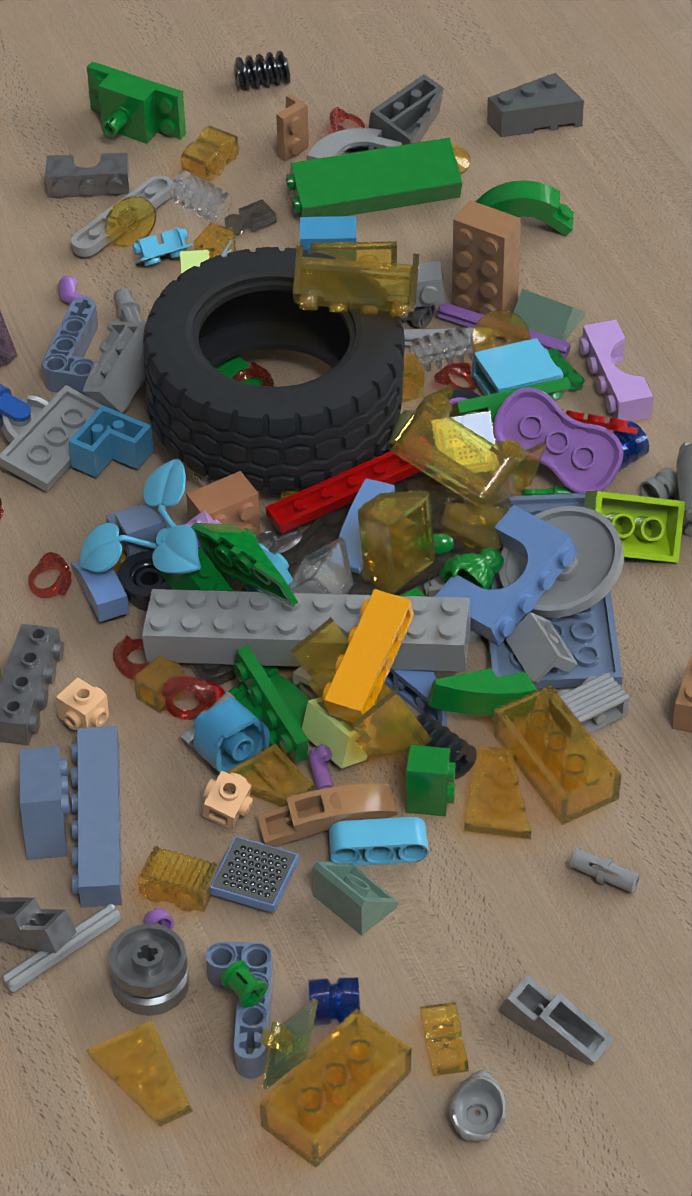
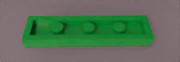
M249 645L237 649L236 664L233 665L237 679L240 682L244 681L248 687L252 703L255 706L259 705L262 709L265 723L269 729H274L277 733L283 752L289 753L295 763L306 760L309 739Z

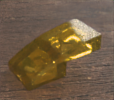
M456 1002L421 1006L423 1029L433 1076L469 1071L468 1057L462 1038V1025Z

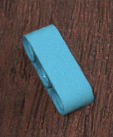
M418 817L339 821L332 824L328 831L332 862L352 863L355 866L410 863L425 859L429 853L425 821Z

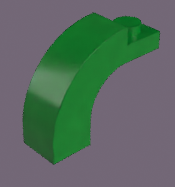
M523 180L506 182L491 188L475 201L516 217L540 219L564 236H567L573 230L574 212L567 205L560 203V191L540 182Z

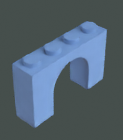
M515 505L510 508L494 529L503 546L528 559L527 567L521 577L507 587L488 590L480 588L456 575V577H451L435 595V597L469 598L471 630L497 645H500L506 637L513 633L516 625L534 608L538 599L546 590L553 586L555 579L573 562L578 554L569 534Z

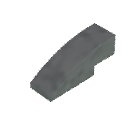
M0 897V940L27 949L57 953L77 932L66 909H41L36 898Z
M528 975L523 978L499 1008L505 1015L537 1038L592 1066L614 1040V1037L560 992L555 997L552 996Z

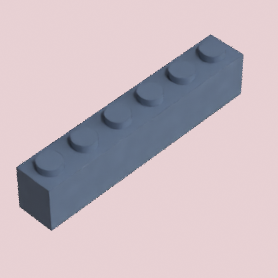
M117 726L77 728V742L71 743L72 761H78V767H73L71 770L72 786L78 787V793H72L73 814L78 813V820H72L73 840H78V846L72 847L73 867H78V874H72L73 894H79L81 908L101 907L108 904H113L114 906L122 905L120 754Z

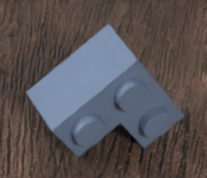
M147 503L143 505L138 504L106 515V523H114L118 526L119 536L127 535L156 543L158 532L166 528L162 515L159 512L156 513L153 507ZM126 541L120 542L122 545L120 556L122 562L129 556L141 551L155 550Z

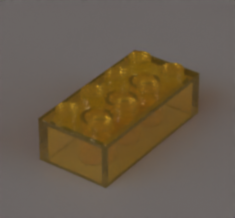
M551 685L494 709L493 735L562 825L619 799L621 772Z
M355 1009L260 1102L261 1127L317 1168L411 1073L412 1048L361 1011Z

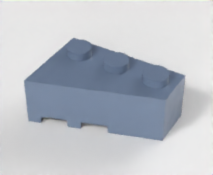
M60 746L20 749V809L27 860L67 856L65 814H70L69 770L67 758H61Z

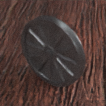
M299 526L283 534H280L275 527L258 535L257 543L263 544L274 555L276 553L281 554L297 545L301 541L303 534L300 532Z

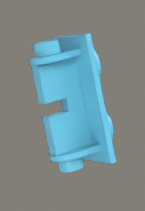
M177 227L160 233L162 244L158 243L156 235L137 239L136 243L132 244L135 255H140V259L135 261V264L144 262L145 267L161 262L160 257L170 254L171 259L179 257L180 252L186 251L187 248L193 246V243H185V240L188 239L186 229Z

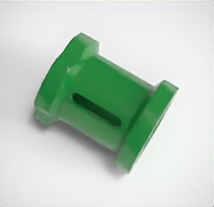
M243 960L231 964L221 976V983L224 987L231 988L238 995L239 1003L244 1008L253 1007L259 1003L268 989L262 980H257L249 972V966Z

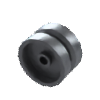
M157 924L137 925L122 932L112 943L109 953L114 995L122 1007L134 1014L152 1016L166 1013L179 1005L187 994L189 973L185 944L175 931Z

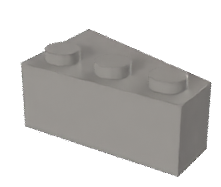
M109 321L107 329L110 331L107 342H101L99 350L102 352L99 363H93L83 388V392L89 398L120 413H123L130 406L134 394L145 382L143 348L145 322Z

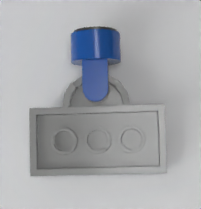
M0 384V427H2L6 440L10 442L0 454V466L47 492L71 466L68 441L102 404L67 385L50 402H47L38 396L28 394L26 399L20 400L12 395L9 388Z

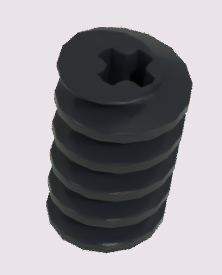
M281 50L276 52L275 58L271 52L266 53L265 60L261 54H257L255 62L250 55L246 56L245 63L241 57L235 59L234 76L238 90H240L241 83H244L247 90L250 89L251 81H254L256 87L260 88L261 80L263 79L266 85L270 86L271 78H274L277 85H280L282 76L285 77L287 83L291 82L288 60Z
M423 713L417 716L406 731L405 746L408 751L410 745L450 748V762L456 763L455 779L464 776L475 764L477 757L475 747L469 745L465 739L459 738L458 734L451 732L448 727L442 726L441 722L433 719L430 714Z

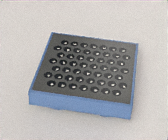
M235 836L210 886V895L275 913L298 865L299 854Z

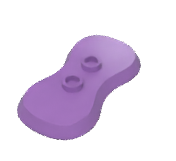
M521 388L514 391L505 399L495 416L493 423L494 438L506 453L518 458L535 460L546 465L568 489L575 493H586V491L602 492L612 483L619 472L624 452L617 436L605 427L582 423L569 417L544 391L535 388Z

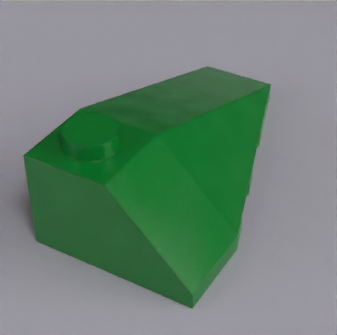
M194 523L191 526L219 572L292 606L298 603L285 579L257 543V537L251 530L247 528L241 529L232 524Z

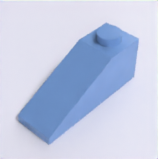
M390 669L384 684L420 714H430L433 719L441 722L442 726L447 727V711L429 707L427 703L433 681L436 679L434 672L427 670Z

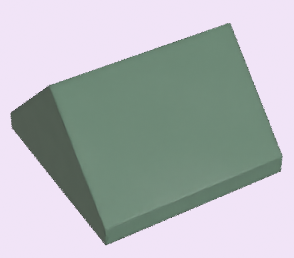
M522 289L509 323L566 341L584 318L585 312Z
M316 861L313 866L314 897L361 936L395 910L400 903L352 863Z

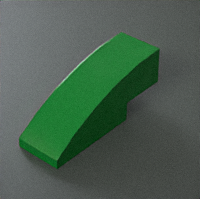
M492 668L435 679L427 703L432 708L467 715H514L530 712L537 689L526 671L497 677Z

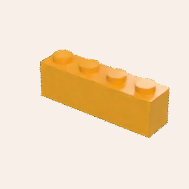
M377 589L373 590L369 600L366 599L363 602L360 611L361 619L358 626H354L351 629L348 637L349 646L345 654H341L338 657L332 683L328 682L322 696L328 715L365 726L414 617L410 599Z

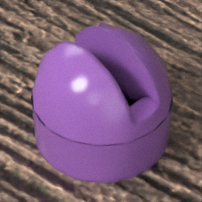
M155 908L152 912L148 911L144 917V924H156L158 922L159 925L166 926L171 930L174 927L173 918L164 909Z

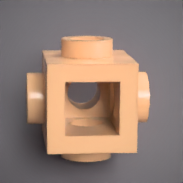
M77 677L56 696L59 719L63 720L73 730H77V728L101 727L109 717L107 695L100 688L93 687Z
M221 771L217 780L211 779L206 786L203 794L206 800L203 805L202 816L233 830L240 815L246 817L253 804L254 799L250 797L252 785L237 773L228 774Z

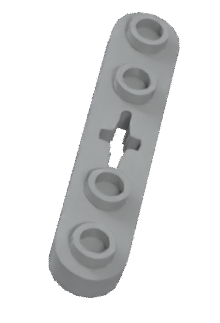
M164 175L153 176L76 232L71 238L73 253L81 257H90L96 254L173 195L172 180Z

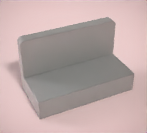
M530 612L515 627L513 633L506 637L507 643L531 681L538 683L553 667L570 673L578 665L551 621Z

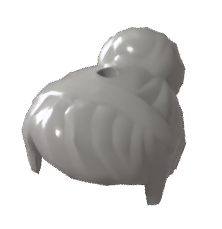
M485 1070L477 1071L460 1083L450 1103L449 1114L451 1123L464 1140L478 1143L483 1140H489L493 1133H497L503 1128L505 1123L506 1098L504 1091L491 1073ZM478 1111L481 1114L476 1116L474 1112Z

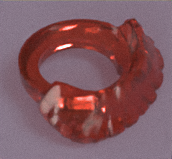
M339 107L334 108L330 112V125L333 133L345 130V128L338 125V122H343L344 120H352L360 128H365L364 122L359 117L346 113Z
M252 362L249 368L238 371L232 377V379L240 382L246 378L261 379L263 381L260 386L274 387L271 373L255 362Z
M470 363L448 364L434 375L435 382L447 385L451 389L474 391L478 386L471 376ZM450 374L464 378L470 384V387L465 388L456 385L450 379Z
M48 552L39 560L38 565L31 571L28 579L29 588L35 596L50 598L57 594L66 595L72 582V574L65 559L57 553ZM57 569L60 572L52 586L43 589L35 586V578L40 572Z
M125 636L113 649L115 666L121 674L132 680L142 679L155 670L160 662L137 664L129 661L127 656L134 650L144 649L143 639L133 640L129 636Z
M187 675L169 678L161 692L165 697L167 711L172 716L183 720L196 719L201 711L209 709L215 703L216 698L214 688L207 684L205 680ZM182 691H191L197 694L199 704L194 709L183 710L174 704L173 698Z

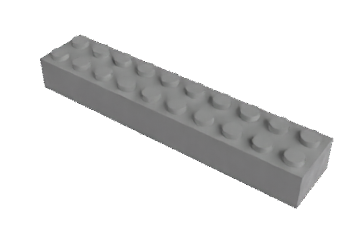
M152 589L142 632L147 662L236 664L237 649L249 645L261 665L335 668L338 657L341 654H345L349 646L348 637L351 629L354 626L357 627L361 619L360 611L362 604L366 599L369 600L371 595L293 593L298 603L292 606L264 592ZM400 596L411 600L414 617L391 669L466 672L471 631L470 599L459 597Z

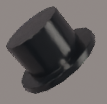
M154 550L141 551L129 556L122 562L118 570L119 581L125 592L130 595V601L135 607L144 611L148 610L152 589L173 590L160 574L161 571L153 564Z

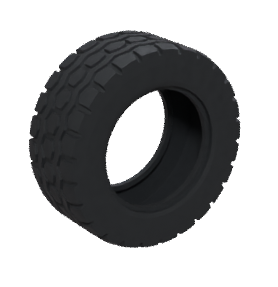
M279 247L256 248L255 252H251L249 249L229 252L225 258L219 255L201 262L199 267L193 266L180 274L177 281L173 280L161 292L147 318L143 334L146 406L149 419L158 438L173 457L181 460L182 463H185L186 467L203 477L209 475L211 480L218 481L241 471L256 491H263L264 487L269 488L270 492L293 491L294 486H298L302 490L371 460L373 455H377L391 436L402 407L405 350L402 321L386 291L381 289L380 285L366 273L361 274L360 269L345 261L337 263L335 257L314 252L311 255L308 254V250L287 247L284 251H280ZM265 349H283L302 352L316 357L328 364L332 369L324 375L305 383L291 386L267 387L237 381L221 373L216 368L225 361L243 353Z

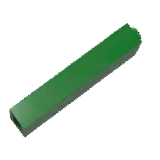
M450 137L293 162L290 164V174L286 175L288 191L293 190L294 197H292L294 214L299 213V217L351 216L460 198L463 184Z

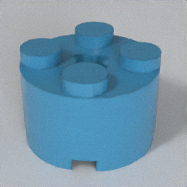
M229 698L223 703L216 705L207 713H201L194 721V728L196 729L193 739L194 748L219 773L224 771L228 774L237 773L242 776L251 771L261 761L258 758L261 750L267 751L270 743L268 727L234 698Z

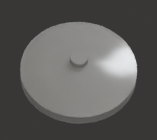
M579 506L557 507L534 515L569 534L578 554L573 562L555 579L553 586L546 590L538 599L530 612L546 618L565 617L580 613L601 601L616 584L624 564V548L614 525L599 512ZM504 546L501 552L504 558V565L499 571L503 587H507L521 577L527 567L528 559Z

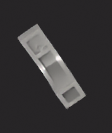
M345 129L329 134L319 140L307 154V160L403 145V143L382 138V130Z

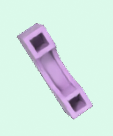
M617 320L584 325L583 337L579 338V349L581 354L586 355L588 359L590 374H595L597 388L599 393H603L605 396L607 411L613 413L616 419L628 420V422L651 418L653 395L645 378L624 373L615 366L624 360L625 337Z

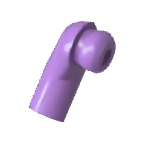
M64 276L58 283L60 299L69 305L76 298L86 297L76 292L75 284L78 283L74 277Z
M320 744L317 748L313 747L308 756L317 790L334 787L327 761L332 758V752L327 745Z

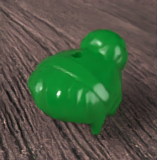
M485 548L479 554H457L441 565L438 575L445 584L451 577L458 575L480 588L491 590L493 577L502 569L504 558L494 548Z

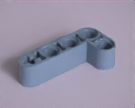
M80 297L72 301L43 358L44 383L49 391L58 393L67 385L87 396L83 392V388L95 362L84 358L98 329L96 303L92 298Z
M217 942L212 944L206 951L207 976L212 985L226 988L221 983L223 972L234 962L243 960L248 964L249 972L257 980H262L268 988L263 999L253 1007L244 1008L239 1003V997L237 996L234 1035L235 1066L239 1075L244 1078H257L263 1075L268 1066L274 978L272 951L263 943ZM249 1048H255L253 1054H249Z

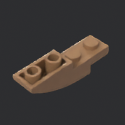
M365 783L323 788L286 798L288 805L258 814L257 817L265 845L276 847L329 830L332 824L339 821L389 818L398 815L389 784Z

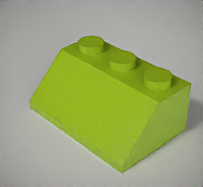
M586 491L584 507L599 512L614 525L622 541L624 557L679 563L685 501L601 491Z

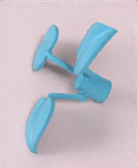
M173 459L157 468L148 477L144 486L143 496L145 502L151 507L159 506V513L169 526L158 532L156 543L127 535L119 536V528L114 523L99 525L90 532L83 543L80 553V566L83 570L100 573L111 569L121 556L122 545L120 542L123 541L155 549L152 557L153 564L161 572L183 574L201 569L196 532L188 525H176L173 523L165 510V506L173 507L177 505L184 494L186 475L181 460Z

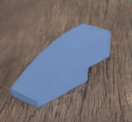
M367 478L364 480L342 526L331 559L332 567L360 574L384 534V522L396 503L394 485Z
M80 560L71 562V567L89 607L94 609L99 622L129 613L127 594L112 568L104 572L94 573L89 570H83L80 566Z

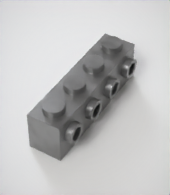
M21 623L0 683V742L29 746L33 733L38 732L41 708L45 709L48 703L49 684L53 685L55 683L57 674L56 664L57 661H62L64 656L65 644L60 641L59 628Z

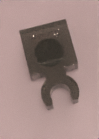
M263 199L239 208V215L231 214L225 217V227H232L233 236L243 234L247 228L255 232L277 222L276 213Z

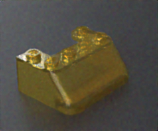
M297 245L293 286L294 302L300 304L299 308L304 310H317L318 306H328L330 311L348 312V308L360 309L362 314L376 315L378 310L390 311L392 316L407 317L409 312L415 311L419 254L413 253L412 265L304 257L303 245Z

